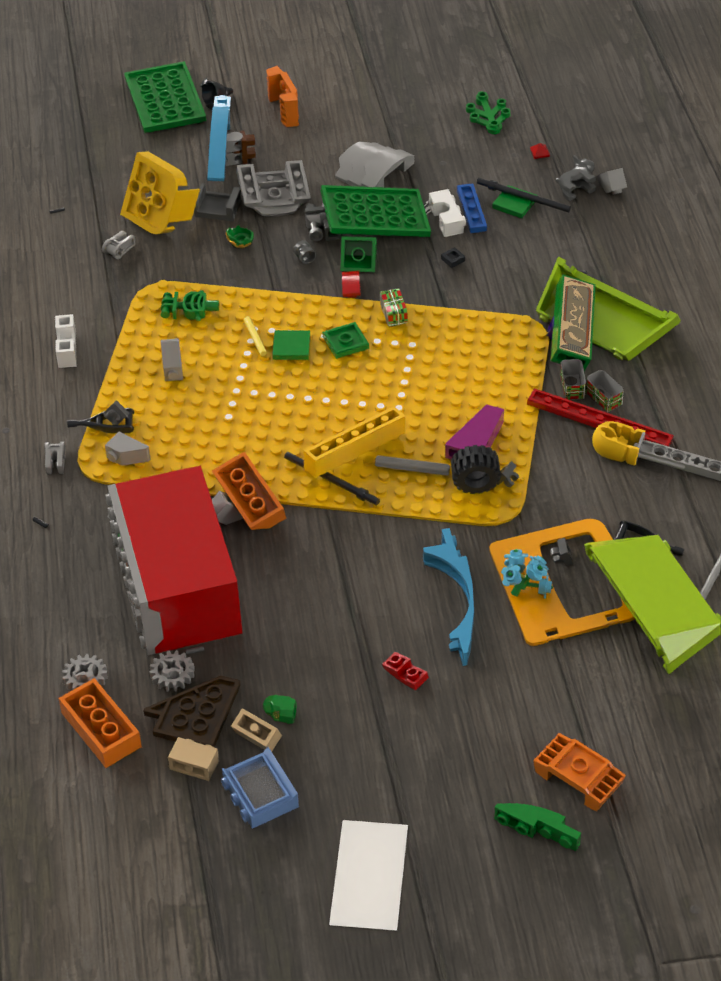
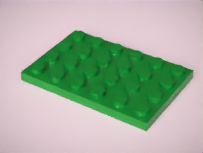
M185 61L124 73L144 133L207 121L205 111Z
M321 185L320 191L331 233L430 237L431 229L419 189Z

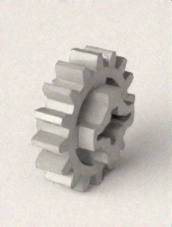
M177 650L174 654L167 651L165 656L160 653V659L154 658V664H150L149 672L153 684H158V689L166 687L167 692L170 688L177 691L179 686L184 689V683L190 684L191 678H194L195 669L191 657L186 658V653L179 655Z
M88 654L85 655V658L78 655L77 660L71 658V664H65V670H62L63 683L67 686V690H74L93 678L100 685H105V679H108L106 664H103L102 659L97 660L96 655L92 658H89Z

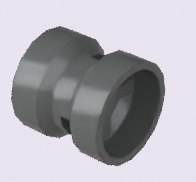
M305 240L299 241L293 248V252L303 264H309L316 258V252Z

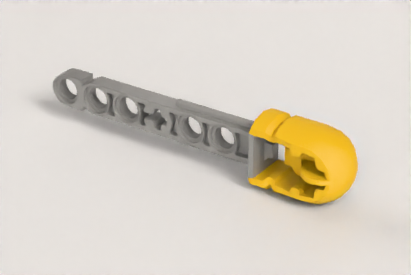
M608 421L600 424L593 434V447L598 454L605 458L619 462L626 461L627 464L633 466L636 465L638 458H642L721 481V461L644 440L645 430H634L631 426ZM655 452H661L664 455H656ZM673 457H679L682 460L676 461L673 459ZM714 467L719 471H712L710 468Z

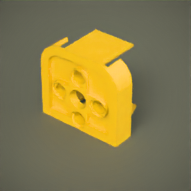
M149 151L137 152L120 215L152 234L170 233L175 228L174 226L167 227L168 223L192 220L200 189L178 191V186H188L187 179L182 171ZM151 190L152 196L146 198L145 194Z

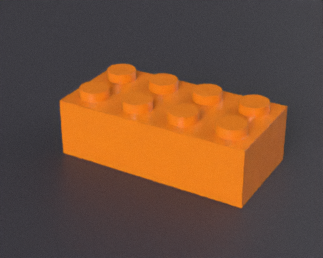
M95 678L58 698L63 716L105 768L142 747L139 731Z

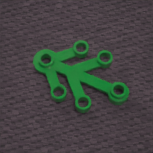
M484 91L478 92L476 104L482 106L484 111L475 108L474 103L466 104V112L471 113L470 122L486 126L490 134L500 133L502 129L501 123L510 117V109L505 108L506 100L503 98L498 99L497 105L491 110L488 104L487 93ZM501 111V115L495 120L494 117ZM479 116H481V117H484V118H486V119H488V121H487V120H484V119H481V118H479Z

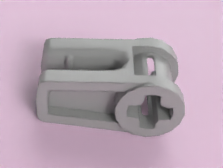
M121 231L104 242L102 252L113 255L115 259H120L135 245V236L129 235L127 237L126 232Z
M60 441L57 444L45 442L46 474H52L54 460H57L58 473L64 474L66 458L65 441Z

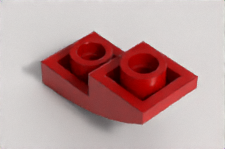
M359 271L342 272L343 297L356 298L361 296Z
M394 652L382 664L383 668L393 677L414 690H417L429 678L427 671L412 665L410 658Z

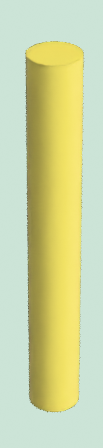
M245 317L244 322L260 356H265L267 352L251 318Z

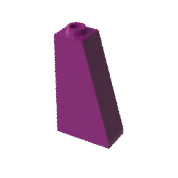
M486 404L446 442L445 458H453V455L458 453V450L465 449L466 446L484 445L486 448H491L504 423V409Z

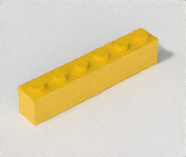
M393 406L304 450V469L316 478L404 434L406 416Z

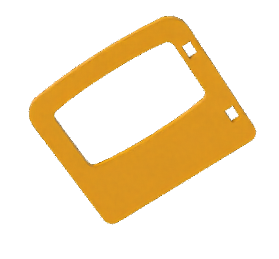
M584 519L496 541L490 544L489 549L500 579L503 581L504 578L501 570L507 567L504 562L508 559L504 558V555L510 554L511 550L520 549L522 553L528 554V557H525V563H523L526 568L521 573L526 575L527 565L531 561L529 557H542L540 547L543 545L555 543L558 539L565 538L567 540L583 535H590L595 542L613 539L602 522L596 519ZM532 579L529 580V582H531V583H538V584H539V582H540V581H534V580H532ZM515 585L504 586L524 639L531 646L635 620L622 599V606L620 608L572 619L564 609L554 587L551 589V593L546 594L545 599L544 594H538L539 588L527 586L525 590H521L517 597L511 594ZM616 615L618 618L610 621H607L606 617ZM557 630L558 634L551 636H547L546 634L548 632Z

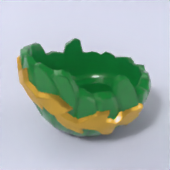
M237 225L236 228L231 229L229 227L227 229L226 238L234 247L245 248L251 245L254 234L248 228H240V225Z

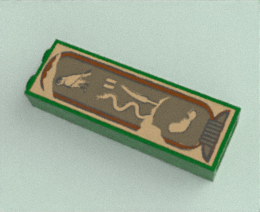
M562 274L556 285L551 348L552 362L561 364L563 360L579 359L582 361L584 371L589 365L592 357L596 284Z

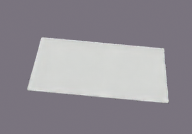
M343 820L329 925L397 930L408 825Z

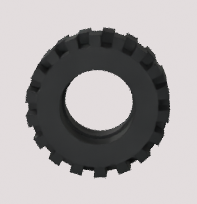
M484 445L466 446L465 449L458 450V453H455L453 458H451L453 483L457 486L458 490H463L464 493L480 494L484 491L488 492L500 482L499 458L496 451H492L490 447L486 448Z

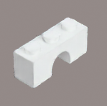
M449 189L429 193V207L434 216L439 215V227L444 237L464 233V226H466L465 217L461 215L460 207L456 205L455 197L451 195Z
M73 314L55 316L58 368L77 367Z

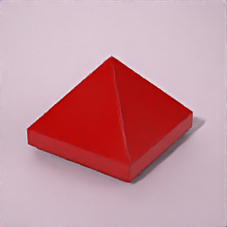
M539 143L530 147L534 159L550 157L545 144Z

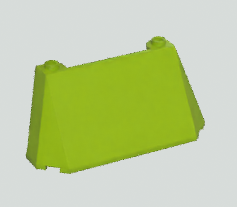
M559 256L536 308L540 320L545 323L551 322L554 316L556 285L562 274L596 284L592 343L613 353V356L617 359H625L627 361L633 359L681 321L678 314L672 311L668 313L664 310L662 312L578 271L574 266L569 268L565 264L566 260Z
M659 535L584 544L588 558L591 562L593 561L595 564H598L655 647L657 655L659 657L662 656L665 662L663 667L668 674L672 673L677 667L721 635V616L713 612L670 552L671 548L666 540L662 541Z

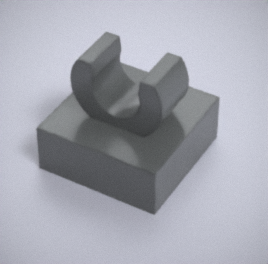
M116 400L103 415L112 425H118L129 415V412Z
M512 461L502 468L500 482L497 485L504 481V484L510 488L514 484L513 481L519 478V475L513 472L517 466Z
M558 539L559 547L550 549L554 562L558 563L563 560L566 566L572 565V554L566 539Z

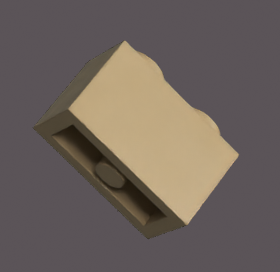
M243 708L231 725L236 734L264 750L269 747L271 752L282 737L276 727Z
M178 737L168 756L169 768L173 771L209 781L219 762L218 749L211 745H203L191 739Z

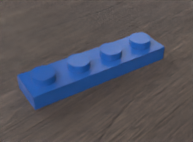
M474 184L457 185V193L470 233L487 231V224Z

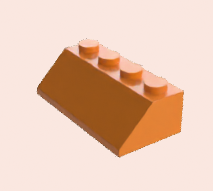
M245 451L212 470L213 475L251 530L271 528L286 519L284 508Z

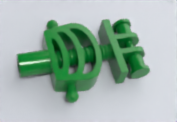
M200 290L199 292H188L184 296L183 302H180L178 292H175L174 298H172L171 293L167 292L164 293V299L161 302V317L168 318L170 313H172L173 319H177L178 309H183L184 316L187 319L200 321L205 318L206 311H219V300H207L206 293Z

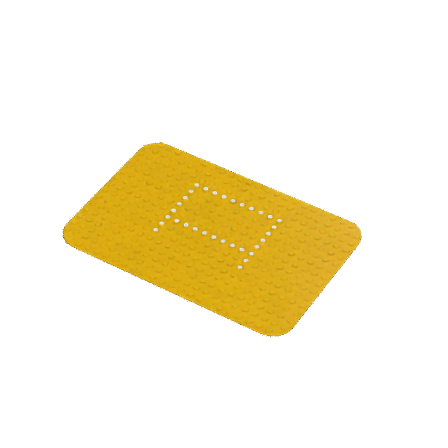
M160 280L139 290L131 301L91 417L106 411L116 400L124 408H132L134 410V430L131 433L123 434L149 446L150 460L129 465L111 462L107 458L105 444L117 433H106L87 427L78 450L77 462L82 474L94 482L105 485L201 465L210 496L214 497L219 491L226 492L213 475L212 470L245 451L280 504L475 526H498L515 518L521 512L525 503L539 408L527 405V400L534 388L541 391L543 388L549 349L548 332L541 323L528 315L522 316L509 313L405 304L408 313V323L389 327L380 301ZM200 290L206 293L207 300H219V311H206L205 318L200 321L187 319L184 316L183 309H178L177 319H173L172 313H170L168 318L161 317V302L164 299V293L167 292L172 294V298H174L175 292H178L180 302H183V298L188 292H199ZM245 317L251 318L267 352L265 356H260L244 322ZM356 322L369 343V349L336 359L323 338L322 332ZM275 330H310L309 360H273ZM179 338L183 380L165 381L161 340ZM486 404L504 409V423L491 448L498 455L500 471L512 461L517 466L513 472H516L519 478L513 481L514 484L510 488L503 481L499 485L496 484V487L491 488L488 492L484 491L480 494L464 493L463 490H458L457 486L453 483L451 459L445 458V444ZM393 406L406 416L404 434L328 471L358 488L362 487L368 490L371 495L380 499V503L377 506L366 500L362 501L356 498L355 494L320 476L315 478L306 469L284 458L285 453L290 452L304 460V450ZM125 418L118 425H125ZM108 419L103 420V424L112 425ZM380 455L449 464L450 473L449 475H439L375 466L376 456Z

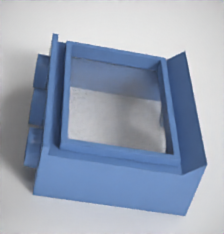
M269 747L263 753L227 769H222L223 778H221V783L225 790L230 791V797L234 806H239L243 821L248 822L252 829L299 807L298 793Z

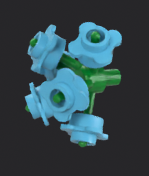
M520 549L511 550L510 554H505L504 558L508 559L504 562L507 567L501 570L504 578L502 583L504 586L515 585L511 594L518 597L521 590H525L527 586L539 588L538 594H544L546 599V594L551 593L553 586L552 581H548V567L544 558L530 556L531 561L527 565V574L523 575L521 573L526 568L523 563H525V557H528V554L522 553ZM532 579V580H534V581H540V582H539V584H538V583H531V582H529V580Z

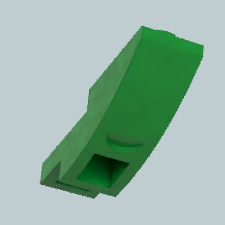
M501 803L495 806L494 819L501 825L515 829L521 835L533 838L538 832L544 838H550L560 843L564 848L576 851L580 846L581 832L565 825L566 817L559 813L533 805Z

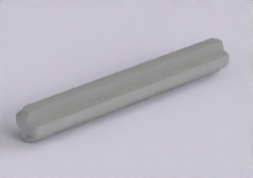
M380 455L376 456L375 466L439 475H449L450 473L449 464Z

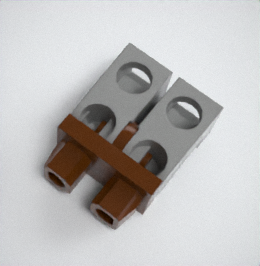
M244 130L227 134L226 166L241 163L247 164V159L256 158L255 147L247 148V146L255 145L254 134L245 135Z

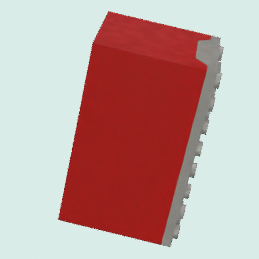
M201 465L107 485L109 494H105L107 505H111L107 509L111 519V530L115 532L112 534L114 545L118 544L116 548L117 558L122 559V562H119L121 573H126V576L123 577L125 588L129 589L127 594L129 603L132 605L133 618L136 620L137 633H142V636H139L141 648H146L147 655L243 634L238 582Z

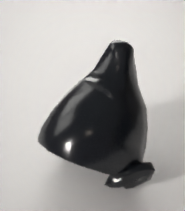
M205 78L200 85L202 87V98L206 107L213 110L215 96L225 95L228 97L233 93V89L225 87L216 81H208L209 79Z

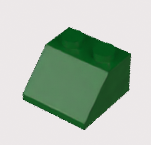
M342 236L340 271L375 272L377 238Z

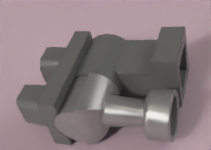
M324 203L321 207L307 204L305 208V222L307 228H311L309 231L310 240L320 241L323 238L322 230L318 227H323L326 241L341 239V234H328L330 228Z

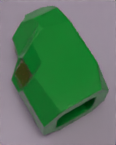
M271 695L264 700L263 709L274 721L293 724L296 717L297 701L289 696Z

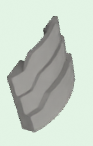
M359 141L349 147L339 157L340 168L335 178L351 186L384 188V178L395 168L405 172L414 164V155L401 149L395 150L390 147H384L376 142Z
M302 160L286 161L285 170L256 173L253 164L237 165L236 173L244 205L253 208L262 216L294 214L302 204L311 200Z

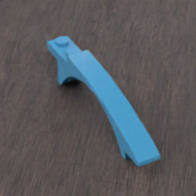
M225 95L215 96L207 181H224L226 142L227 130H230L231 97Z
M450 528L442 529V545L423 548L424 565L436 568L452 577L466 594L469 603L468 611L460 625L449 634L450 641H452L449 644L450 651H459L462 664L465 666L468 663L471 651L474 624L473 584L467 556L461 557L460 550H456L457 542L455 535L452 536Z

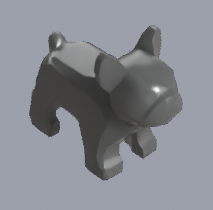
M574 155L575 167L563 173L560 178H556L563 196L568 201L576 198V195L571 193L575 188H582L589 194L595 192L596 186L590 183L596 181V177L590 175L595 168L593 161L586 158L578 159Z

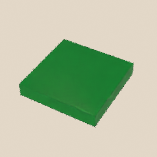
M507 185V187H511V188H514V189H517V190H520V191H523V192H527V191H524V190L515 188V187H513V186ZM501 192L493 202L492 208L523 218L535 202Z
M356 322L322 332L323 338L336 359L369 349V343Z
M275 330L273 360H309L310 330Z

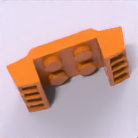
M278 66L267 69L269 101L280 100L281 122L285 127L299 126L296 87L287 72H283Z
M558 733L533 760L537 774L547 781L554 774L585 794L584 805L594 811L600 809L626 777L608 759L578 740L570 739L561 733Z

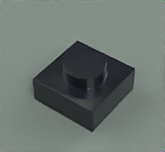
M454 247L442 253L441 260L453 268L465 262V256Z

